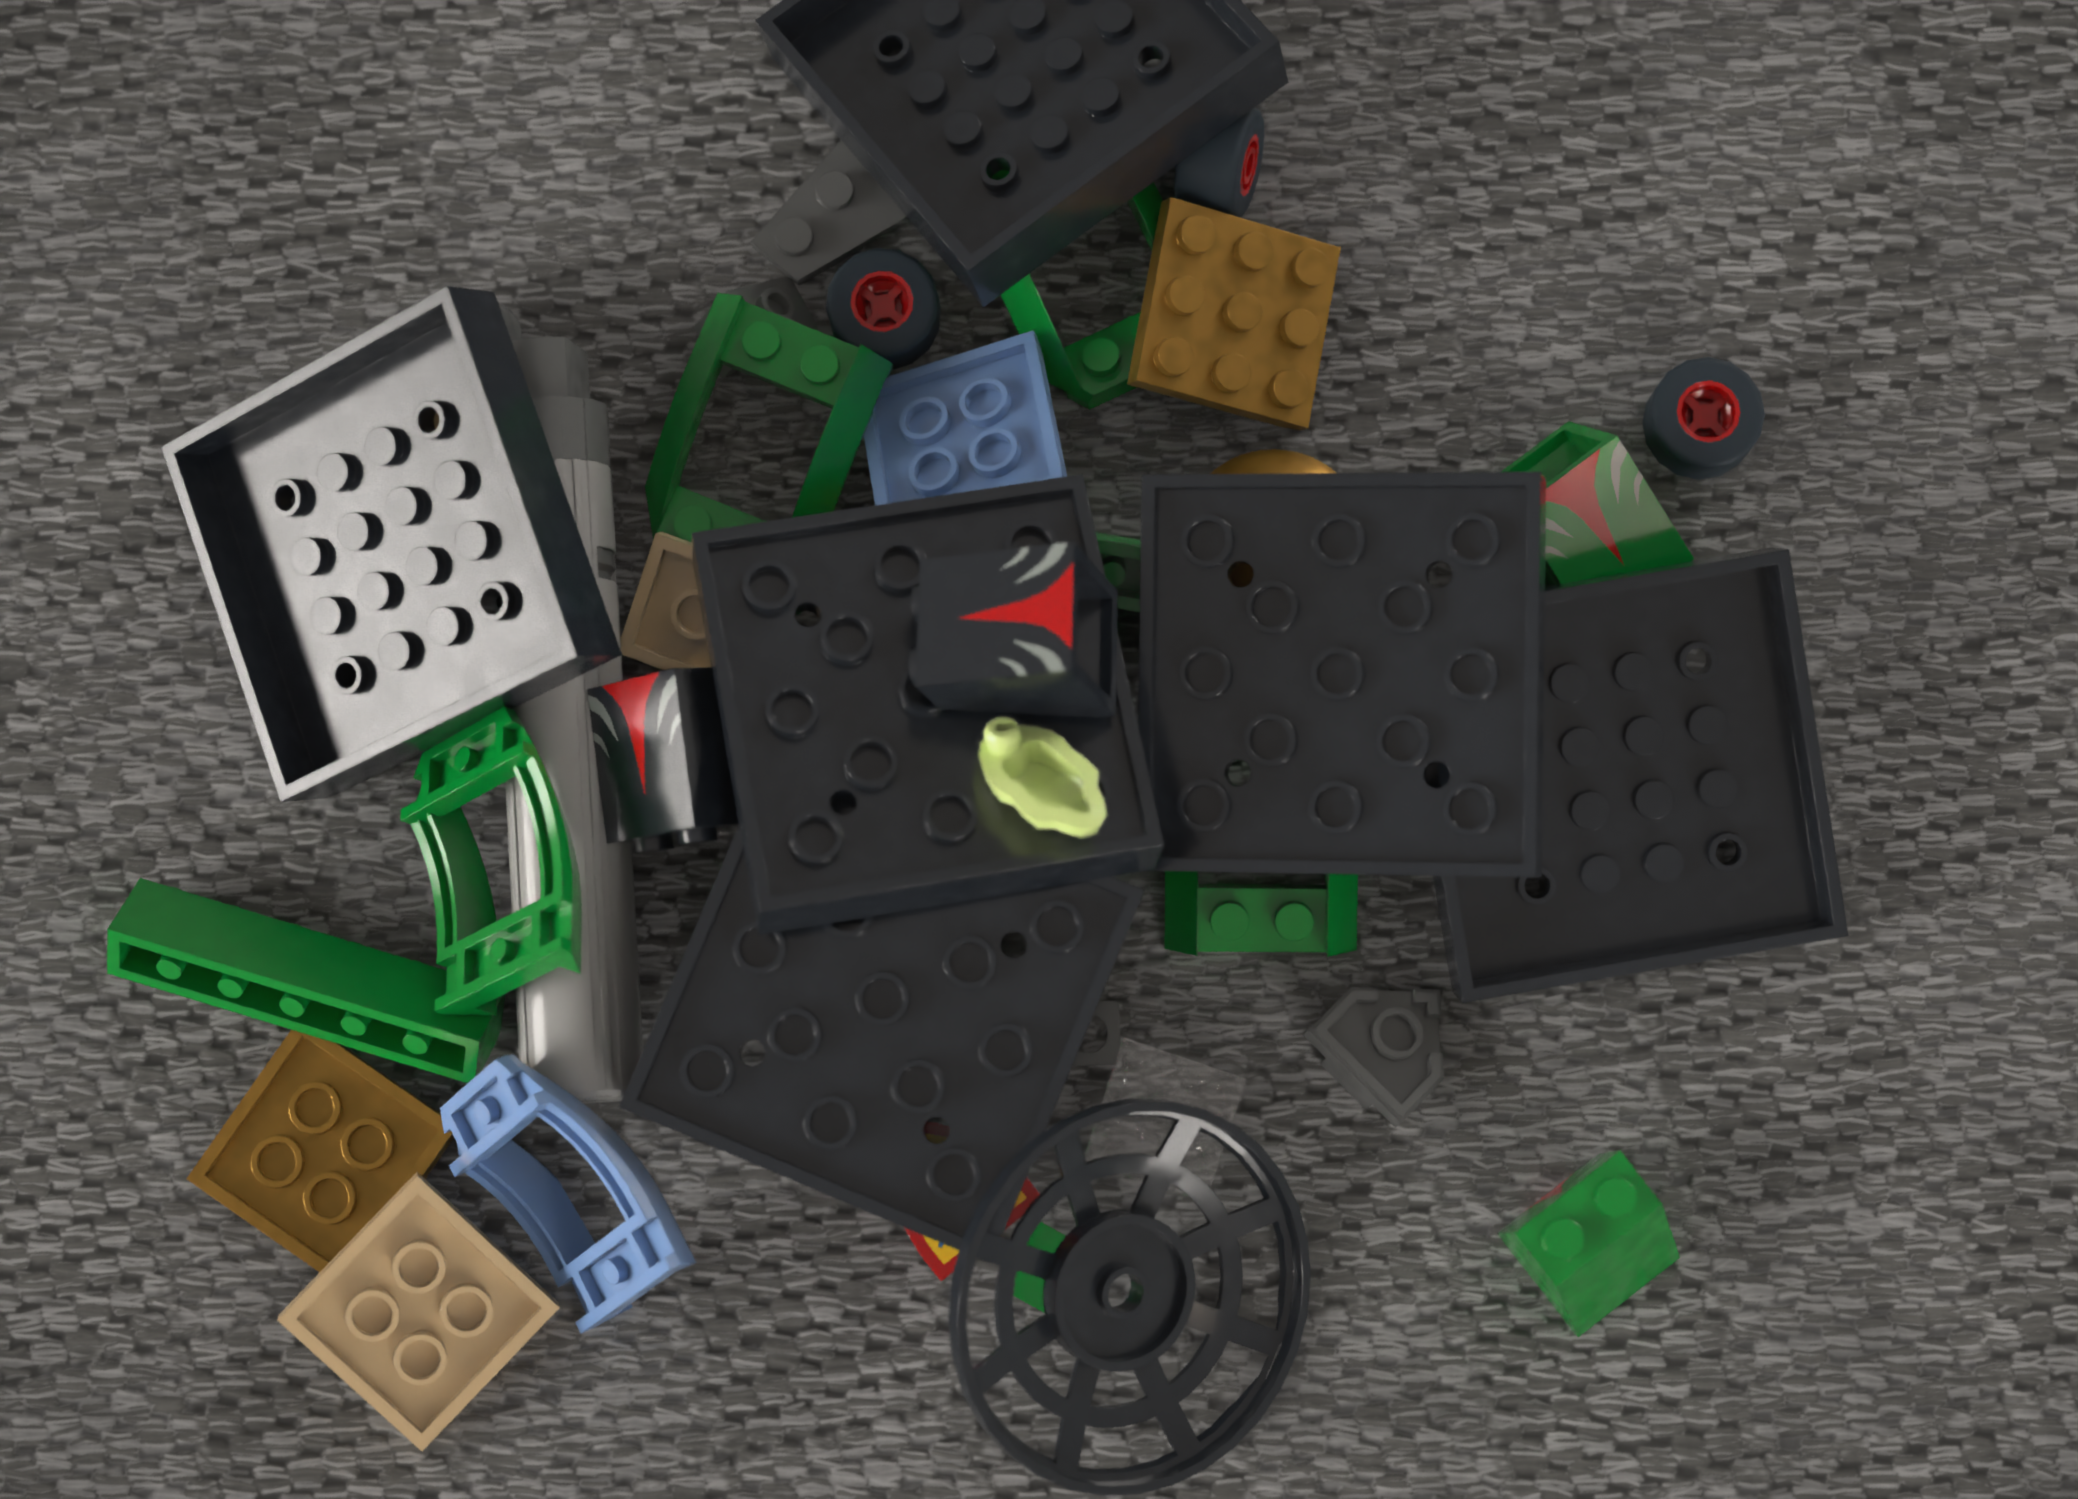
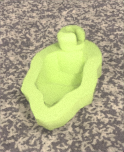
M1006 717L996 718L986 725L984 739L980 743L979 758L985 780L993 794L1001 802L1013 805L1022 817L1037 829H1057L1079 837L1097 834L1107 814L1103 796L1098 788L1099 771L1088 759L1072 749L1063 737L1051 730L1017 725L1016 721Z

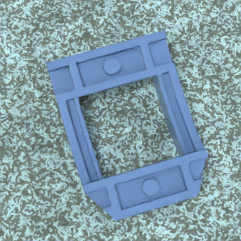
M514 1054L495 1059L440 1107L444 1134L451 1131L457 1143L459 1157L449 1165L454 1177L466 1173L502 1203L528 1234L558 1287L572 1281L586 1315L575 1322L580 1334L632 1308L631 1303L670 1275L696 1263L661 1191L631 1148L590 1108L549 1078L522 1063ZM538 1116L555 1128L587 1160L603 1181L626 1220L597 1243L594 1242L559 1180L535 1157L511 1140Z

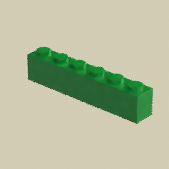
M143 878L138 880L107 929V974L465 1083H469L482 1071L502 1027L505 994L497 998V1015H443L434 1012L435 999L446 994L447 970Z

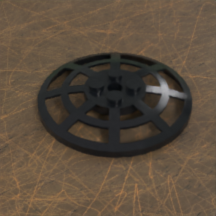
M1128 1098L1095 1105L1059 1121L1030 1141L1001 1170L979 1202L962 1239L951 1282L948 1319L954 1365L962 1392L974 1415L999 1448L1040 1478L1071 1491L1099 1496L1139 1495L1173 1486L1205 1470L1232 1450L1261 1420L1281 1390L1298 1353L1308 1314L1311 1282L1308 1239L1299 1205L1284 1174L1264 1148L1237 1125L1205 1109L1167 1099ZM1121 1117H1159L1175 1121L1155 1156L1143 1153H1119L1085 1162L1079 1136V1130L1097 1122ZM1199 1131L1213 1137L1238 1158L1255 1180L1263 1199L1227 1213L1223 1203L1209 1185L1192 1171L1180 1166ZM1054 1147L1061 1177L1052 1182L1030 1204L1016 1224L1010 1239L986 1232L996 1210L1016 1181L1045 1152ZM1119 1173L1146 1174L1130 1210L1120 1209L1100 1213L1091 1181ZM1170 1183L1178 1187L1193 1200L1204 1214L1207 1223L1178 1236L1169 1226L1154 1219ZM1067 1196L1076 1227L1066 1235L1054 1253L1027 1245L1031 1235L1044 1216L1062 1198ZM1272 1223L1277 1237L1280 1267L1279 1309L1276 1330L1237 1316L1241 1303L1243 1281L1241 1249L1238 1237ZM1217 1247L1220 1285L1217 1305L1214 1308L1194 1301L1196 1282L1192 1259ZM977 1258L1000 1265L996 1278L994 1300L996 1333L1000 1346L972 1367L966 1319L969 1285ZM1017 1271L1045 1279L1043 1286L1045 1314L1019 1332H1016L1013 1311L1014 1285ZM1128 1274L1131 1280L1129 1295L1122 1304L1112 1307L1108 1298L1110 1286L1117 1277ZM1185 1326L1207 1333L1190 1362L1168 1382L1158 1358L1175 1343ZM1055 1339L1063 1349L1076 1358L1066 1397L1058 1394L1046 1385L1027 1360V1358ZM1230 1341L1267 1354L1268 1357L1259 1376L1212 1426L1196 1437L1179 1402L1189 1396L1208 1376L1222 1355L1227 1342ZM1282 1343L1281 1348H1280V1350H1279V1352H1278V1354H1277V1356H1276V1359H1275V1361H1274V1363H1273V1365H1272V1367H1271V1370H1270V1372H1269V1369H1270V1366H1271L1272 1361H1273V1359H1274V1356H1275V1354H1276V1351H1277L1279 1345ZM1100 1369L1112 1372L1134 1370L1145 1394L1144 1397L1119 1405H1091ZM1010 1371L1031 1399L1050 1413L1061 1418L1054 1459L1036 1452L1012 1434L990 1408L984 1393ZM1156 1417L1173 1449L1172 1452L1156 1460L1126 1468L1091 1469L1079 1466L1086 1426L1094 1428L1125 1427Z

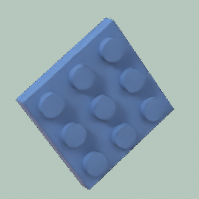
M1033 330L889 376V378L886 377L873 408L874 413L864 434L875 505L1067 477L1042 349Z

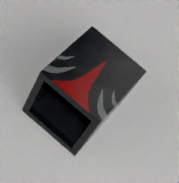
M1074 541L920 559L919 584L914 585L911 594L912 611L918 623L917 647L912 648L909 655V671L912 682L930 701L943 710L1085 717L1116 716L1118 591Z
M711 667L673 668L587 689L607 844L634 842L635 853L657 852L674 849V836H678L679 845L711 842L718 840L717 828L739 824Z

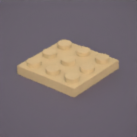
M416 1172L278 1315L277 1321L419 1450L423 1451L553 1316L560 1306L557 1300L423 1176Z

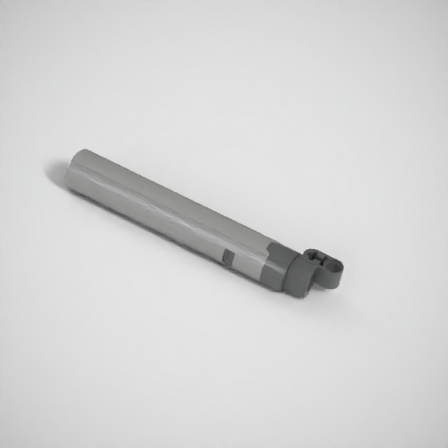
M498 302L621 650L608 408L605 403L590 399L588 352L566 337L545 336L522 339L519 319L513 311ZM499 594L496 600L499 610L502 607L501 594ZM622 655L512 709L520 717L534 743L560 800L575 848L582 899L581 974L558 967L516 988L519 1060L555 1082L583 1104L621 1101L643 1051L632 842L607 844L587 691L590 688L623 681ZM516 776L505 782L512 913L541 899L540 869L534 829L527 803Z

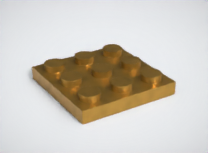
M1173 197L1162 201L1127 384L1279 427L1299 431L1307 429L1310 422L1341 247Z
M290 1030L186 1179L320 1272L416 1172L425 1179L454 1139L451 1131L444 1134L440 1112L343 1045Z

